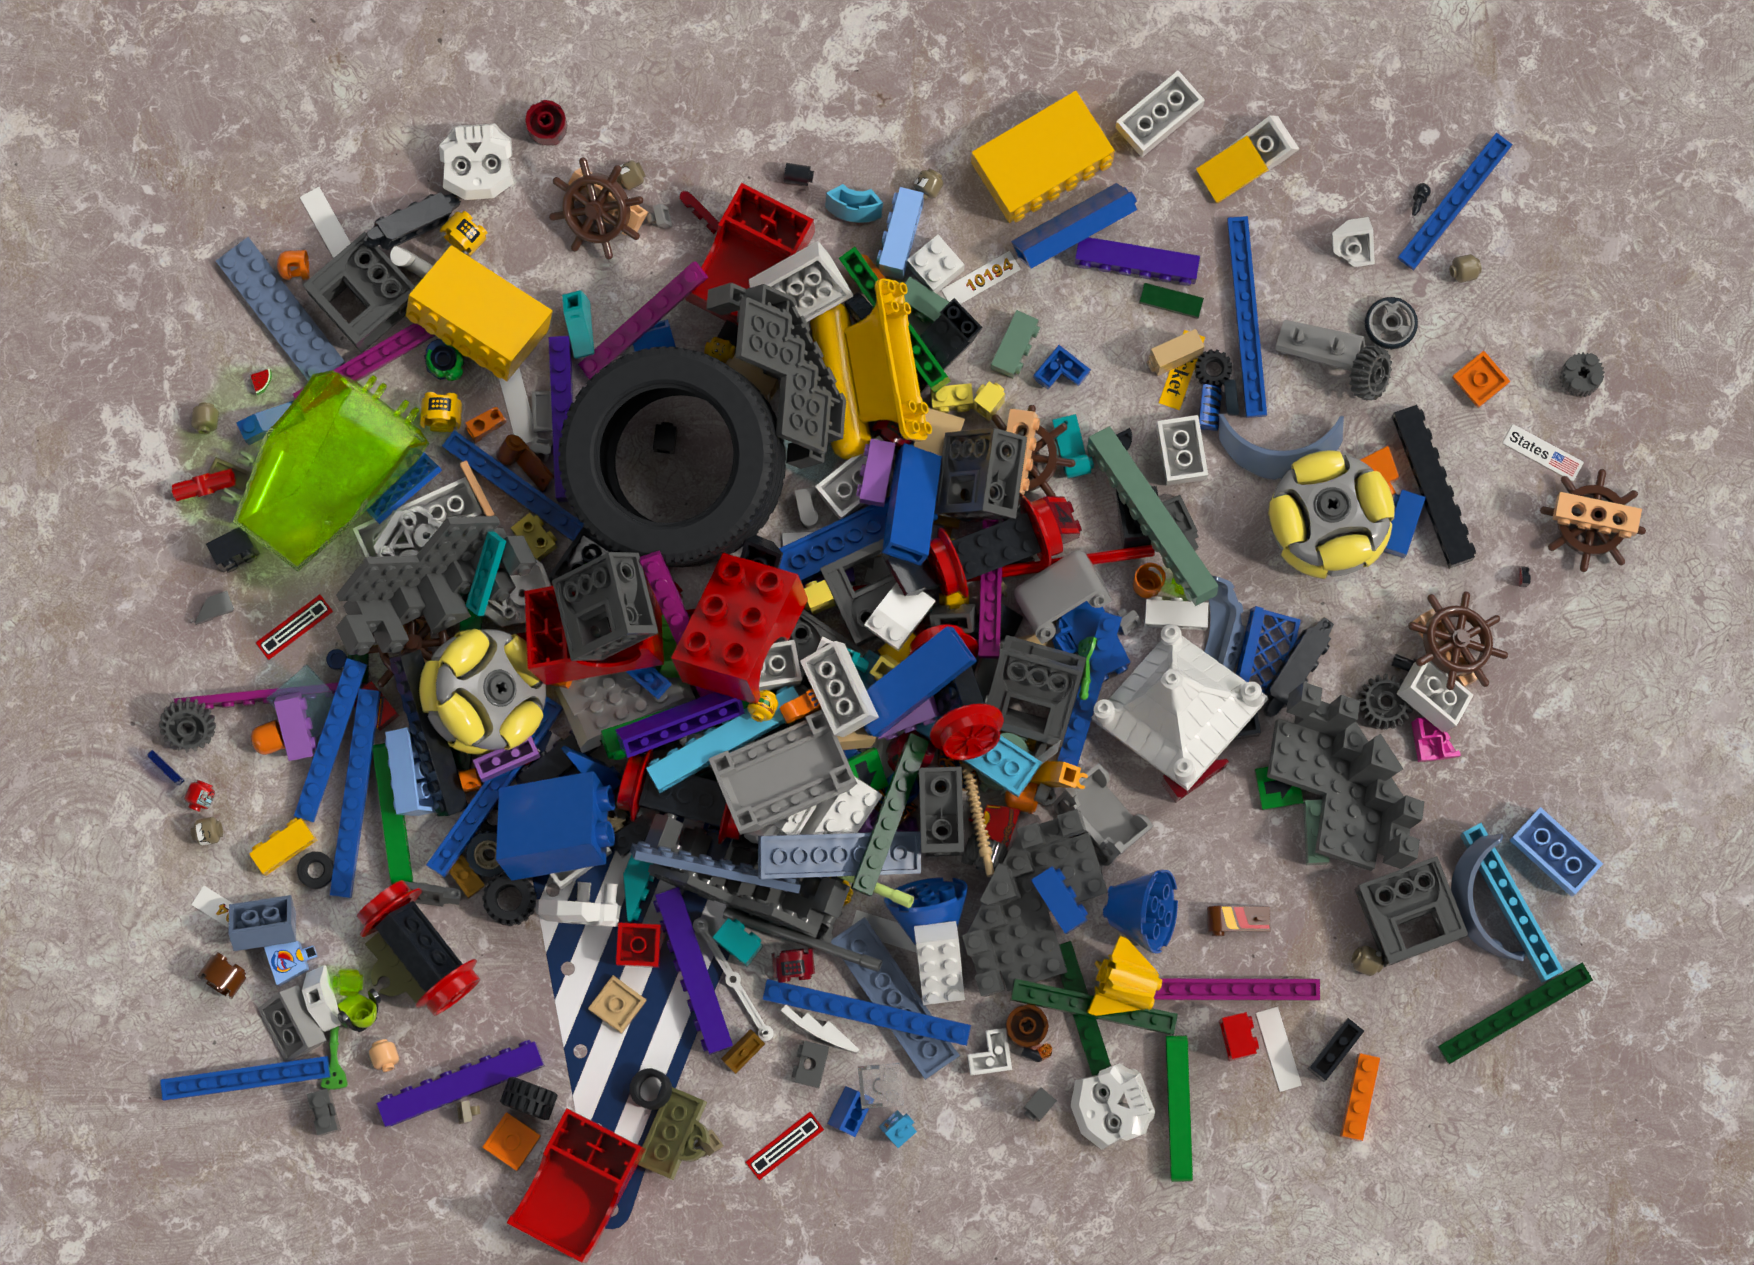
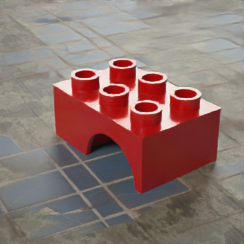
M741 182L718 224L717 234L712 247L701 266L708 278L690 293L685 300L724 321L728 320L738 325V311L721 316L706 309L708 290L728 283L736 284L745 289L750 288L749 279L809 245L815 234L814 219Z
M722 553L671 657L682 682L757 704L761 697L759 691L760 675L767 653L778 638L783 637L784 640H789L808 601L799 575Z
M645 572L644 576L658 634L604 660L571 661L554 586L525 591L528 670L545 685L664 665L661 608Z
M566 1108L543 1152L542 1161L528 1191L515 1212L510 1215L507 1224L581 1263H587L646 1149Z

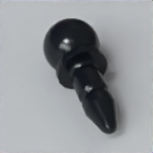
M1420 183L1415 187V194L1413 195L1415 202L1412 207L1413 216L1418 214L1422 204L1426 203L1427 198L1431 194L1430 186L1426 183Z

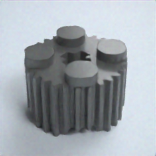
M1582 352V354H1574L1562 367L1561 376L1559 377L1562 379L1560 383H1563L1562 387H1565V390L1568 389V393L1572 392V395L1576 394L1580 398L1582 396H1590L1603 382L1605 371H1602L1604 367H1601L1600 359L1593 353L1584 354ZM1579 372H1583L1586 375L1585 378L1579 376Z
M972 834L971 838H968L961 862L970 866L975 865L977 870L986 872L983 857H980L979 842L976 840L978 836ZM988 839L987 841L990 842L988 846L992 848L991 859L995 872L998 864H1003L1008 851L1005 844Z

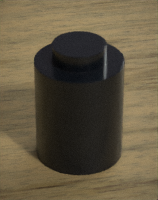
M786 163L784 183L808 186L809 183H813L814 171L811 170V166Z

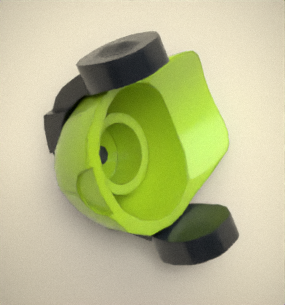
M372 988L367 992L369 999L358 993H352L338 1004L341 1012L337 1016L343 1026L357 1032H362L376 1021L378 1004L381 1002V998L376 990Z

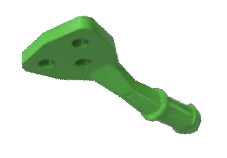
M1093 636L1086 637L1078 644V655L1087 657L1081 678L1079 693L1081 700H1086L1089 696V684L1091 683L1089 659L1097 641V638Z
M339 1026L330 1030L329 1045L331 1059L329 1068L331 1077L323 1078L321 1082V1087L336 1090L346 1088L348 1085L346 1074L339 1065L337 1057Z

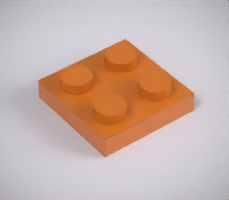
M1482 351L1452 376V379L1477 408H1480L1511 382L1485 351Z
M506 1112L483 1145V1148L518 1171L541 1138V1135Z

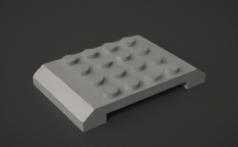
M626 672L622 673V677L625 681H630L633 679ZM611 677L603 681L605 689H612L616 684L615 680ZM589 678L579 679L580 682H587ZM666 678L672 685L657 700L640 684H634L625 691L611 694L608 699L602 702H593L590 708L576 714L575 717L560 687L556 686L555 690L581 752L584 753L601 745V730L695 700L696 698L690 685L682 682L681 678ZM586 687L584 695L587 698L594 697L596 695L595 687Z
M823 710L806 716L807 720L731 753L727 750L709 758L740 834L757 831L845 793L857 784L837 736L834 735Z

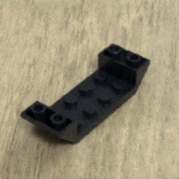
M955 298L940 311L941 315L920 335V338L943 370L951 365L973 343L983 328ZM916 368L921 394L929 385Z

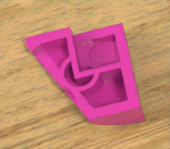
M1425 717L1417 718L1411 722L1418 762L1444 760L1461 756L1460 751H1456L1449 741L1451 739L1449 734L1440 731Z

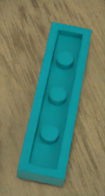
M496 532L487 533L466 603V607L477 616H484L506 544V540Z

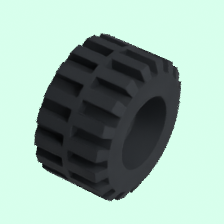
M505 872L501 875L497 874L492 881L489 880L488 886L484 888L485 893L482 896V900L484 901L483 906L487 914L501 925L513 926L520 925L523 921L526 922L529 919L528 917L533 915L534 907H536L537 895L533 885L526 878L511 881ZM508 887L518 889L522 895L521 904L513 911H505L498 904L500 892Z
M509 1077L500 1102L504 1106L542 1120H549L558 1095L538 1085L515 1077Z

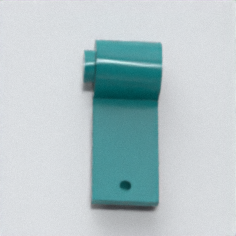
M1077 415L1053 419L1054 429L1062 423L1067 425V430L1056 437L1061 458L1073 459L1076 462L1074 467L1063 466L1066 478L1070 479L1091 474V469H1094L1092 457H1088L1085 452Z

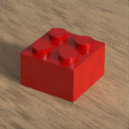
M618 923L616 965L659 968L661 925Z
M1247 1012L1223 1017L1219 1020L1229 1061L1257 1054L1256 1050L1259 1049L1257 1037L1252 1035L1251 1030L1254 1028L1252 1017L1248 1016Z

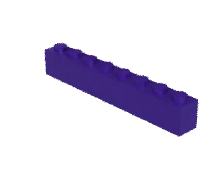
M556 336L548 337L555 498L557 502H568L565 495L566 490L563 489L560 478L561 471H559L558 461L560 452L558 451L559 438H562L563 422L568 417L566 414L571 403H574L570 337Z
M676 887L656 894V900L653 901L656 912H661L663 917L660 924L663 933L668 932L670 940L666 942L670 953H675L676 960H673L676 971H681L683 979L680 980L683 991H688L690 999L687 1000L690 1012L695 1011L697 1019L693 1021L697 1032H702L704 1039L700 1041L704 1052L708 1051L712 1055L732 1048L733 1043L680 888Z
M530 1040L518 1044L519 1048L511 1050L510 1047L499 1051V1055L492 1058L491 1055L479 1059L480 1063L473 1066L471 1063L459 1067L460 1071L452 1073L450 1070L440 1074V1078L432 1081V1078L420 1082L421 1086L414 1089L412 1086L401 1089V1094L396 1096L388 1094L381 1097V1102L376 1104L385 1127L394 1126L508 1081L509 1077L516 1078L545 1067L537 1043L535 1041L531 1043Z

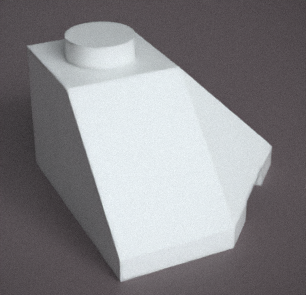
M1369 217L1347 220L1332 233L1333 252L1336 255L1343 257L1354 267L1375 264L1373 227Z

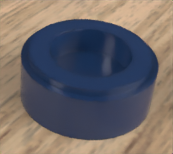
M334 649L327 654L326 662L331 669L342 670L347 655L340 649Z

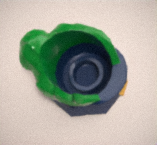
M442 339L431 341L424 355L427 372L439 380H459L463 375L462 366L464 362L462 354L453 346L445 344Z

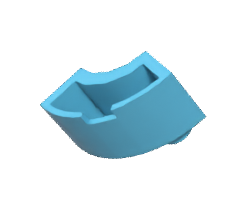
M842 184L826 193L825 208L840 219L863 223L882 218L883 202L872 189L854 191Z

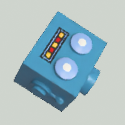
M898 1110L878 1126L897 1148L902 1146L917 1132L912 1126L915 1122L907 1113L903 1116Z

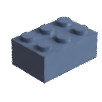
M292 896L229 904L228 934L233 951L296 942V910Z

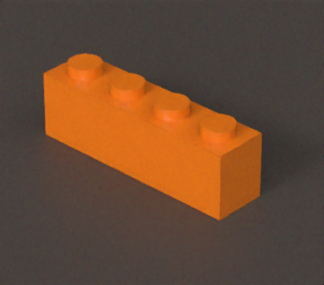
M1362 1053L1357 1054L1340 1133L1342 1138L1359 1142L1364 1139L1380 1062L1379 1057Z

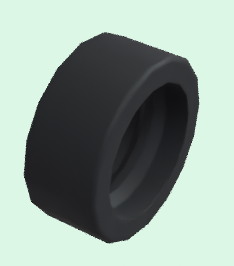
M653 1068L637 1072L630 1083L632 1100L638 1106L648 1110H657L665 1106L672 1094L670 1079L663 1072ZM649 1077H655L661 1082V1092L653 1101H646L640 1095L642 1083Z

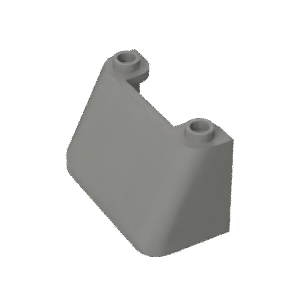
M1080 550L1066 555L1017 586L1014 591L1021 610L1041 644L1054 637L1056 629L1052 622L1083 602L1088 601L1092 607L1100 608L1113 601L1101 575L1087 555Z
M1098 763L1086 773L1088 778L1079 779V783L1084 785L1085 789L1067 788L1056 799L1053 807L1058 815L1076 809L1081 811L1087 832L1076 836L1090 833L1098 861L1108 866L1144 836L1153 825L1145 815H1131L1106 786L1110 781L1109 773Z

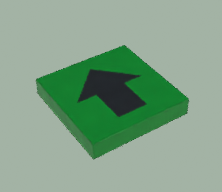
M875 747L847 759L853 775L876 791L889 786Z
M1268 767L1255 769L1262 810L1304 803L1301 788L1267 777Z

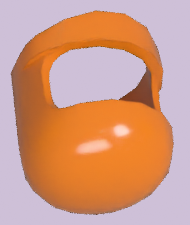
M294 250L282 252L277 260L279 275L285 280H291L293 277H302L303 280H309V258L307 251ZM291 266L299 267V268L294 269V270H292V271H291V269H290Z
M1146 563L1140 566L1134 575L1133 590L1142 598L1148 599L1157 596L1165 583V571L1156 563ZM1149 567H1154L1157 570H1159L1163 580L1161 581V578L1157 573L1148 570Z
M277 720L270 721L253 729L251 742L259 754L268 755L281 749H286Z
M1029 782L1019 797L1006 791V805L1009 808H1016L1022 812L1033 814L1038 805V802L1034 801L1038 791V784Z

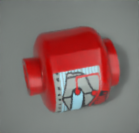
M200 780L190 783L184 800L189 803L188 808L200 812L201 808L209 809L215 796V791L212 789L213 786Z

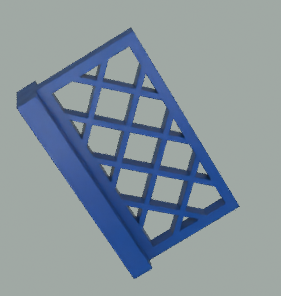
M418 447L358 498L357 501L378 524H381L391 515L393 510L395 511L439 474L442 469Z
M1258 606L1251 608L1235 674L1245 680V682H1249L1250 677L1257 674L1262 683L1260 686H1264L1266 689L1267 684L1272 679L1265 682L1260 671L1269 667L1272 674L1275 675L1276 671L1271 664L1279 659L1282 662L1284 661V656L1289 653L1296 642L1301 620L1264 610V608ZM1265 615L1272 617L1276 624L1268 630L1263 623ZM1286 621L1295 623L1293 632L1288 635L1281 626ZM1278 627L1283 638L1274 642L1269 631ZM1266 634L1271 645L1262 649L1258 643L1259 637ZM1285 639L1289 649L1288 652L1282 655L1276 644ZM1273 647L1279 657L1270 662L1264 651ZM1261 654L1266 665L1257 669L1254 664V658Z

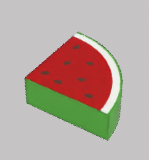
M271 369L251 375L257 395L265 392L272 379Z

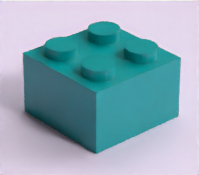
M728 918L712 938L743 965L748 967L763 948L760 944L761 939L752 931L749 934L745 932L744 925L736 918L733 921Z

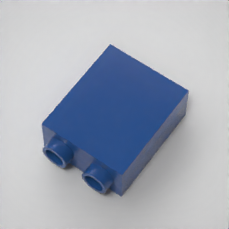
M594 771L499 788L496 861L511 881L606 864L607 847L613 846L615 842L612 824L607 821L608 811L614 810L616 806L612 787L610 785L604 786Z

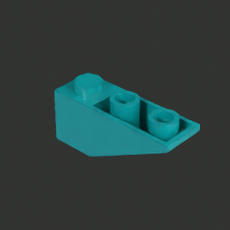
M582 290L563 294V312L574 358L578 359L595 354L590 300Z
M632 855L623 873L627 920L629 923H633V920H638L641 913L640 903L642 900H646L649 889H647L649 881L653 882L655 879L648 872L650 864L653 865L654 863L635 860Z

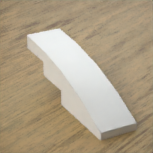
M785 1005L782 1008L781 1012L816 1038L856 1054L860 1051L831 1022L828 1021L822 1027L808 1013L801 1019L789 1006Z

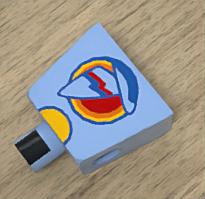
M299 941L264 947L276 985L282 986L309 970L307 960L318 957L314 945L302 949Z

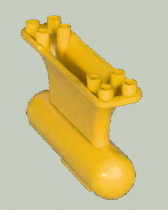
M884 278L877 280L875 283L877 301L874 309L866 318L854 325H851L850 314L847 308L841 303L810 320L813 342L816 341L824 355L822 360L826 368L830 367L837 381L835 385L839 393H843L846 398L843 439L831 442L834 454L842 459L849 460L851 457L864 456L865 446L871 441L868 423L870 421L890 420L897 422L901 435L907 440L923 441L927 439L928 434L932 433V427L929 422H926L925 414L929 411L928 405L922 401L908 327V314L911 313V307L909 303L905 302L904 295L907 294L908 289L904 282L899 283L895 280Z

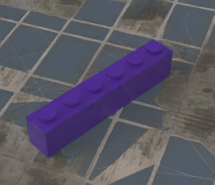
M1091 237L1078 243L1075 264L1083 269L1095 267L1102 272L1118 271L1119 274L1125 276L1136 274L1143 279L1154 277L1159 278V281L1162 282L1178 281L1179 284L1184 286L1196 283L1200 261L1199 255Z
M714 692L615 729L620 748L626 757L629 758L745 714L740 699Z

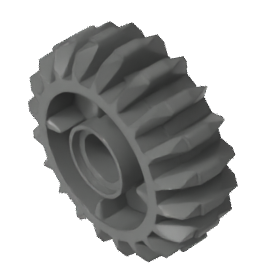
M1370 345L1360 349L1359 354H1356V359L1353 361V367L1350 368L1352 371L1349 376L1351 378L1349 385H1351V391L1354 393V396L1362 400L1372 401L1377 400L1378 397L1382 396V392L1386 391L1392 371L1391 355L1388 354V350L1380 346Z
M1384 674L1383 680L1380 675H1376V682L1370 678L1368 680L1369 685L1364 684L1362 686L1366 692L1360 691L1358 694L1364 698L1358 699L1360 704H1364V706L1359 708V712L1366 711L1362 718L1366 719L1369 716L1371 718L1368 722L1369 725L1374 721L1377 722L1375 725L1376 729H1379L1381 724H1383L1384 730L1388 729V724H1390L1392 729L1396 728V722L1400 726L1403 725L1402 718L1405 720L1409 719V715L1405 712H1413V709L1408 706L1409 704L1397 695L1404 680L1400 679L1398 683L1395 682V675L1392 676L1391 680H1388V674ZM1381 698H1389L1391 706H1383L1380 701Z
M189 697L186 698V702H183L181 698L178 699L177 703L172 701L170 707L166 706L164 713L160 716L159 727L161 728V735H165L164 741H171L170 747L177 745L178 751L181 748H185L186 753L190 748L196 752L198 746L203 749L205 743L209 744L211 742V737L215 734L214 729H216L215 716L210 715L211 708L205 709V702L199 705L197 699L194 700V703L190 702ZM184 723H189V724H191L192 726H191V727H186V726H184L183 724H184Z

